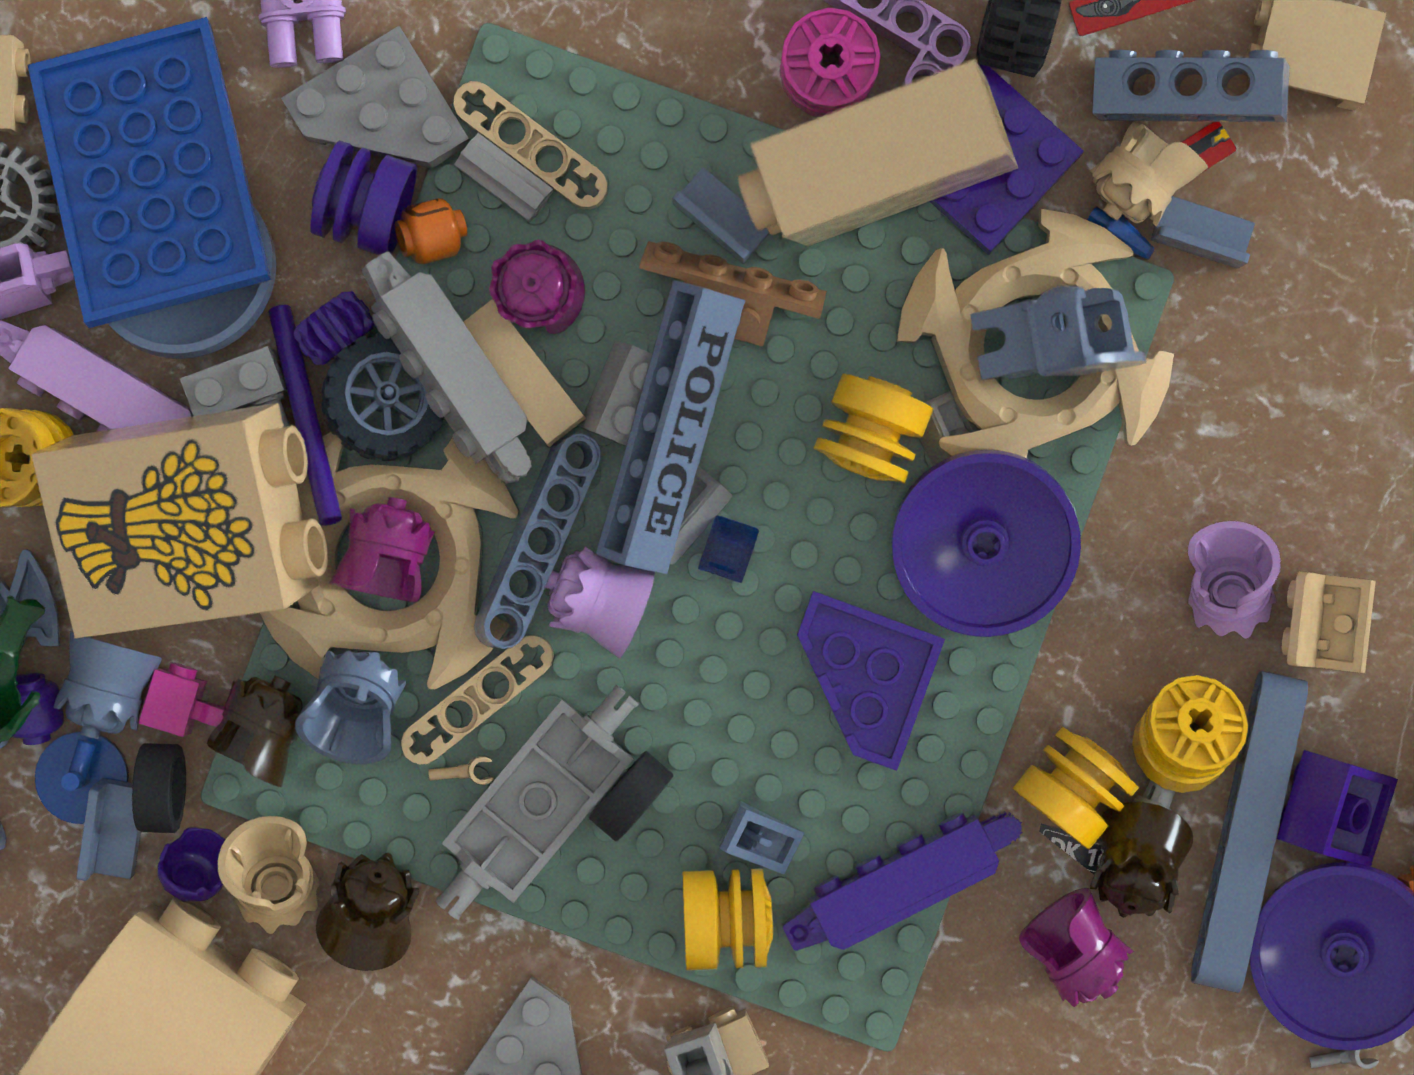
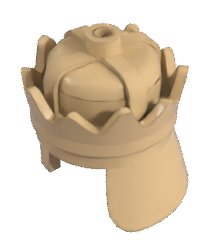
M1135 121L1128 127L1121 146H1116L1112 152H1108L1105 158L1091 169L1090 172L1093 173V183L1097 185L1098 194L1107 203L1103 209L1107 215L1116 221L1124 215L1134 223H1141L1148 217L1157 227L1167 206L1172 201L1171 197L1173 194L1205 171L1208 165L1188 145L1182 142H1173L1168 145L1144 124Z
M264 816L243 823L226 838L218 856L219 877L224 887L234 896V904L239 907L243 918L248 923L257 922L269 934H273L278 926L282 924L296 926L306 911H316L318 907L316 891L320 883L315 871L304 856L307 845L306 835L302 827L290 819L278 816Z

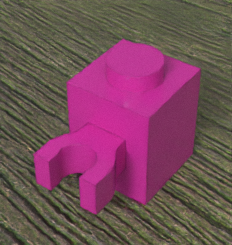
M170 662L169 669L159 668L154 670L138 723L184 737L192 733L195 720L217 727L224 717L222 713L225 706L202 700L207 681L196 678V669Z

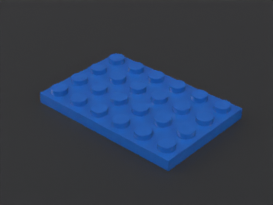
M207 17L27 65L82 316L88 328L271 280L211 23Z

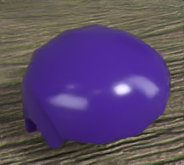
M191 827L186 828L174 842L167 843L159 857L157 875L164 890L182 902L206 901L215 896L224 887L218 873V856L225 839L211 829Z

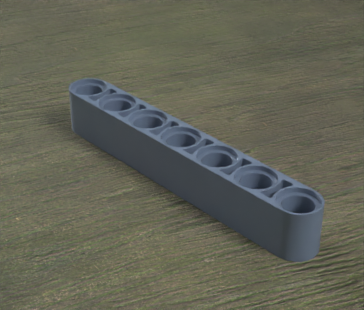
M1260 671L1256 677L1247 713L1248 729L1246 743L1240 750L1237 758L1193 957L1191 982L1194 984L1239 993L1243 987L1308 695V682L1306 680L1266 671Z

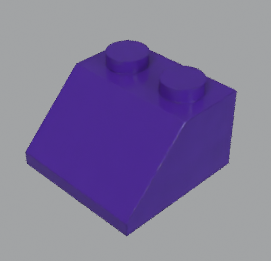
M1304 750L1301 761L1294 771L1293 787L1287 806L1281 814L1280 829L1276 839L1329 857L1371 866L1398 779Z

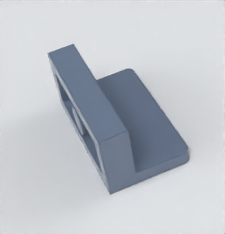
M704 167L699 170L681 192L678 191L672 198L674 206L742 264L746 262L770 234L767 228L760 231L757 230L745 202Z
M1174 196L1171 197L1172 201L1167 206L1158 226L1154 227L1151 241L1237 269L1248 263L1250 254L1246 253L1255 226L1254 222Z
M101 778L89 790L77 880L87 881L93 873L131 879L135 875L141 832L136 829L133 820V783Z

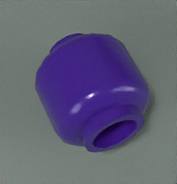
M28 673L16 676L18 682L16 687L21 694V704L25 702L31 691L40 693L39 704L31 710L22 727L12 737L22 739L25 745L45 743L51 739V733L57 731L64 724L63 708H54L56 697L60 691L59 686L55 682L47 680L42 673Z

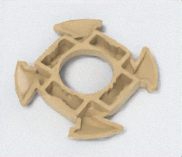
M1040 209L1038 227L1047 234L1045 244L980 269L964 280L956 289L953 286L946 251L943 248L935 250L914 278L903 304L897 342L915 343L921 335L932 336L933 346L956 404L967 420L979 429V431L946 436L939 439L938 445L940 449L950 456L975 450H999L1027 458L1029 449L1088 427L1109 414L1117 405H1119L1126 444L1133 446L1138 443L1157 417L1167 393L1174 353L1159 350L1155 352L1151 359L1146 358L1147 362L1145 364L1077 376L1075 381L1057 396L1039 400L1026 399L1004 389L995 378L981 380L978 356L984 355V339L987 329L973 330L970 315L1000 308L1021 298H1039L1045 291L1056 286H1078L1084 288L1085 291L1091 288H1111L1103 275L1092 264L1127 259L1133 255L1132 248L1106 228L1077 215ZM1106 314L1098 321L1101 331L1107 332L1112 326V320ZM1132 335L1134 351H1139Z
M331 432L322 436L342 520L333 525H320L327 544V567L325 573L317 577L318 586L297 600L300 609L289 606L283 610L260 613L271 636L293 662L317 679H319V671L323 665L325 655L332 647L404 653L424 650L437 645L427 687L435 690L465 675L493 650L492 647L485 646L478 640L474 629L477 617L483 546L480 521L474 508L493 512L508 518H517L519 511L505 483L501 482L500 478H497L498 475L493 473L485 459L475 464L471 456L465 457L455 445L453 438L443 450L448 461L442 470L370 464L349 467L338 471L344 446L341 444L342 440ZM306 474L305 480L302 483L296 484L304 520L314 519L319 523L308 475ZM388 497L406 500L405 509L418 512L422 520L430 524L431 530L435 531L434 536L437 540L440 554L437 577L426 595L409 607L392 611L369 607L357 600L348 589L329 584L338 567L337 553L340 540L350 525V508L355 509L356 513L363 514L366 507L375 503L387 505ZM495 616L490 624V631L493 637L500 640L508 629L509 623Z

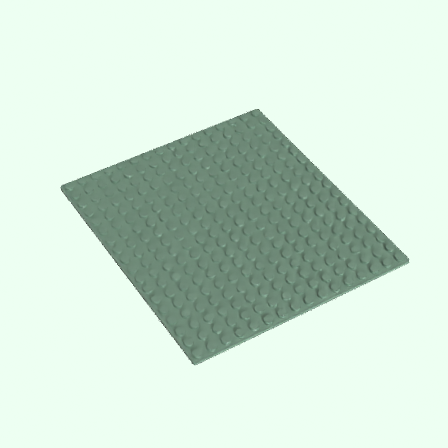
M485 23L479 29L458 88L471 81L481 82L489 86L598 168L605 176L608 193L600 206L586 210L574 206L556 191H553L538 215L531 222H528L454 166L460 153L463 151L461 150L437 166L429 167L416 204L436 198L445 199L453 211L457 209L462 211L467 225V236L461 238V247L457 255L427 264H418L411 256L404 257L399 248L396 260L411 277L417 273L433 276L461 320L465 321L492 300L489 292L492 281V263L503 257L511 246L542 240L546 244L566 252L578 265L585 284L584 303L576 320L566 330L557 334L548 333L545 326L525 328L512 321L511 323L583 415L614 342L618 341L634 345L653 354L673 280L684 282L639 268L648 241L654 243L670 242L681 247L683 251L696 255H716L725 259L729 264L746 269L749 267H759L769 271L778 278L789 281L805 280L811 282L818 289L827 291L820 319L774 306L763 347L734 339L699 463L703 470L732 494V498L675 564H670L667 574L655 572L652 589L644 613L627 650L621 658L606 650L588 634L549 627L550 622H555L553 620L555 616L548 610L550 589L545 588L524 637L527 635H538L550 643L554 654L551 667L436 760L429 764L419 765L407 759L402 751L401 740L404 732L508 648H493L485 658L465 675L434 690L427 687V681L437 645L424 650L404 653L332 647L330 651L334 653L335 657L339 654H344L346 651L359 653L377 652L380 655V660L390 670H397L398 682L400 680L406 681V685L395 704L394 710L390 714L391 750L387 757L370 764L340 762L317 753L308 747L298 736L289 749L283 786L277 787L250 775L245 770L244 765L216 752L201 792V800L206 805L248 820L264 816H278L290 819L302 827L308 842L355 859L363 854L370 860L375 861L383 854L390 853L395 867L398 870H409L411 879L445 891L462 871L460 868L462 862L442 842L493 781L485 785L477 784L470 778L430 781L429 769L465 765L472 758L480 755L488 757L492 762L477 763L474 767V775L481 779L494 777L495 780L562 699L583 716L586 714L591 716L617 684L626 693L614 706L615 709H618L629 695L639 703L612 734L615 738L613 741L631 755L634 760L514 903L492 887L489 889L483 888L473 902L882 1051H892L898 1042L950 897L845 950L833 947L829 941H824L794 951L785 935L782 923L810 904L808 898L816 894L813 888L819 883L837 875L843 881L857 874L855 866L875 855L880 854L882 860L898 853L897 845L914 835L922 833L924 839L940 832L941 829L938 824L956 814L963 812L966 818L975 815L979 819L1055 608L1045 617L1027 628L1001 636L977 637L964 635L948 630L933 622L918 610L904 592L896 574L891 545L894 519L903 497L913 483L933 466L920 438L900 435L898 443L916 454L915 458L911 462L892 456L890 461L891 464L909 472L904 484L896 481H876L835 465L827 456L813 448L818 437L836 443L839 441V435L822 427L825 419L846 423L849 414L831 403L842 373L866 380L868 376L890 382L912 392L911 397L923 403L951 391L933 346L932 336L921 335L915 343L897 342L903 304L914 278L935 250L943 248L946 251L953 286L956 289L964 280L980 269L1045 244L1047 234L1038 227V222L1024 217L988 255L931 202H926L811 246H805L784 238L782 232L775 235L769 234L746 262L742 264L674 206L672 198L678 191L681 192L699 170L704 167L744 201L738 176L759 168L751 144L786 130L495 24ZM479 93L476 97L468 94L464 98L468 106L465 113L471 115L475 110L482 113L489 120L482 127L489 131L494 118L505 108L498 105L494 114L484 105V94ZM453 100L450 109L468 138L472 140L477 135V132L458 117ZM517 119L505 121L499 129L500 139L512 145L522 141L526 134L525 125ZM554 147L543 148L536 157L537 166L544 172L551 173L557 171L563 163L562 153ZM572 161L567 174L557 183L564 187L567 178L578 186L579 192L577 197L583 199L587 194L592 197L598 195L599 192L595 188L597 179L591 176L587 181L582 180L573 172L580 165ZM1132 256L1127 259L1092 264L1103 275L1111 288L1118 290L1122 294L1133 338L1138 350L1144 352L1147 356L1174 282L1173 273L1168 269ZM1021 298L1018 300H1014L1006 304L1005 306L1018 304L1027 300H1038V298ZM1062 313V314H1063V320H1064V326H1065V328H1066L1067 318H1066V316L1064 315V313ZM375 324L373 326V329L369 331L367 337L374 336L375 333H379ZM999 328L986 330L984 354L998 351L1004 346L1006 337L1003 331H999ZM383 363L372 365L381 381H388L393 365ZM400 369L395 384L399 388L415 384L410 375ZM362 370L356 376L352 384L354 387L376 390L365 370ZM1040 374L1016 379H1008L1007 376L996 377L995 380L1004 389L1016 396L1039 400L1051 398L1064 392L1075 381L1077 376H1041ZM418 392L398 398L400 402L417 412L419 405ZM351 396L352 406L358 415L371 405V399ZM1119 405L1096 423L1029 449L1027 453V459L1050 473L1066 492L1078 519L1080 535L1083 533L1122 425ZM391 408L392 430L403 427L411 421L394 408ZM375 410L364 422L373 428L383 430L382 412ZM444 418L441 428L425 446L405 458L404 456L398 457L392 461H382L379 458L366 459L360 456L361 453L353 449L350 451L344 447L338 471L349 467L370 464L442 470L448 461L443 450L452 439L454 431ZM528 420L525 431L518 436V439L526 449V455L530 456L532 468L527 472V476L520 477L518 482L505 483L519 511L518 517L508 518L493 512L474 508L480 521L483 541L477 615L547 455L553 446L548 447ZM579 424L563 437L575 434L589 435L599 445L601 458L553 568V571L559 572L563 560L568 555L574 554L575 551L581 552L584 546L595 553L597 552L626 446L579 427ZM572 443L567 448L566 460L573 468H579L584 459L583 451L578 445ZM553 486L548 491L547 501L549 506L553 510L559 511L565 504V494L558 486ZM721 521H724L725 525L722 526L720 524ZM728 523L732 525L730 528L727 527ZM350 525L340 540L337 553L338 565L349 547L350 540H348ZM538 528L532 530L528 538L529 547L536 554L543 552L547 544L544 532ZM728 531L729 535L726 536L724 532ZM732 533L736 535L734 538L731 537ZM433 536L428 547L427 556H424L423 564L420 565L421 594L419 600L430 590L438 574L440 554L435 536ZM717 536L720 537L719 541L715 540ZM732 541L733 545H729L728 542ZM736 543H739L740 545L738 548L735 547ZM721 546L724 547V550H723V551H720V550H719V548H720ZM737 551V555H733L732 552ZM740 553H743V554H744V556H743L742 558L739 557V554H740ZM724 556L728 557L727 561L723 560ZM731 558L734 559V563L730 562ZM608 559V562L613 563L615 565H622L620 563ZM728 566L732 567L731 571L727 569ZM735 568L739 570L737 573L734 572ZM520 571L513 573L510 578L509 587L511 592L515 596L521 597L527 591L528 580ZM348 589L357 600L379 610H399L416 603ZM812 591L945 639L897 771L853 755L797 636ZM298 601L290 605V607L300 609ZM502 614L496 615L497 617L509 623L507 618ZM263 621L242 681L258 677L271 683L274 675L281 677L291 683L288 692L302 700L303 710L317 693L316 687L319 679L293 662L271 636ZM508 627V629L505 631V633L503 634V636L501 637V639H503V638L506 637V635H507L508 632H509V627ZM525 644L522 647L525 653L524 657L514 665L510 657L502 661L504 665L514 672L518 684H522L526 680V677L519 673L530 664L535 665L537 669L543 665L540 656L545 651L540 645L532 648ZM490 672L483 680V689L489 697L501 698L509 690V681L501 672ZM460 700L454 701L448 706L446 715L448 721L453 726L465 727L471 722L473 712L469 704ZM437 715L430 718V722L434 723L436 727L429 733L421 735L418 731L414 732L413 736L416 742L411 747L416 754L423 750L428 755L432 754L433 749L430 744L442 733L446 742L453 738V735L441 727ZM647 751L673 773V778L621 839L615 842L589 819V816L632 764ZM739 801L804 832L785 874L741 859L720 849V839ZM763 868L764 880L771 894L773 941L767 955V967H755L753 946L743 947V968L735 967L730 947H721L717 969L686 970L683 871L713 870L718 890L728 891L732 869H739L741 890H751V869Z

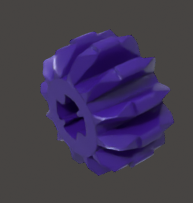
M353 291L342 292L295 327L293 336L299 343L298 347L306 357H309L315 365H324L336 358L340 351L351 345L354 340L368 334L373 329L374 321L369 313V308L362 299L359 300Z

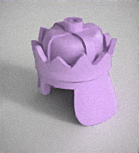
M1237 521L1211 524L1195 533L1188 545L1189 559L1196 570L1191 583L1188 604L1193 609L1196 626L1200 628L1204 625H1209L1218 636H1224L1231 631H1236L1243 638H1249L1256 624L1268 622L1272 604L1276 603L1272 586L1278 577L1281 564L1276 544L1261 529L1251 524Z
M584 546L581 552L575 551L574 554L568 555L563 560L559 572L552 571L545 588L550 589L547 607L549 612L555 616L553 619L555 622H550L549 627L588 634L606 650L621 658L627 650L644 613L652 589L655 572L625 565H615L608 562L607 558L597 555Z

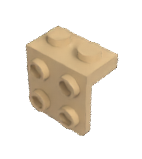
M1299 571L1296 580L1290 582L1287 593L1288 607L1293 609L1291 627L1285 628L1282 638V653L1287 655V664L1365 673L1376 581Z

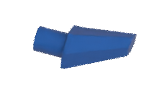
M1098 207L1093 209L1088 217V221L1106 228L1132 248L1133 253L1145 259H1150L1154 252V247L1123 215L1116 221Z

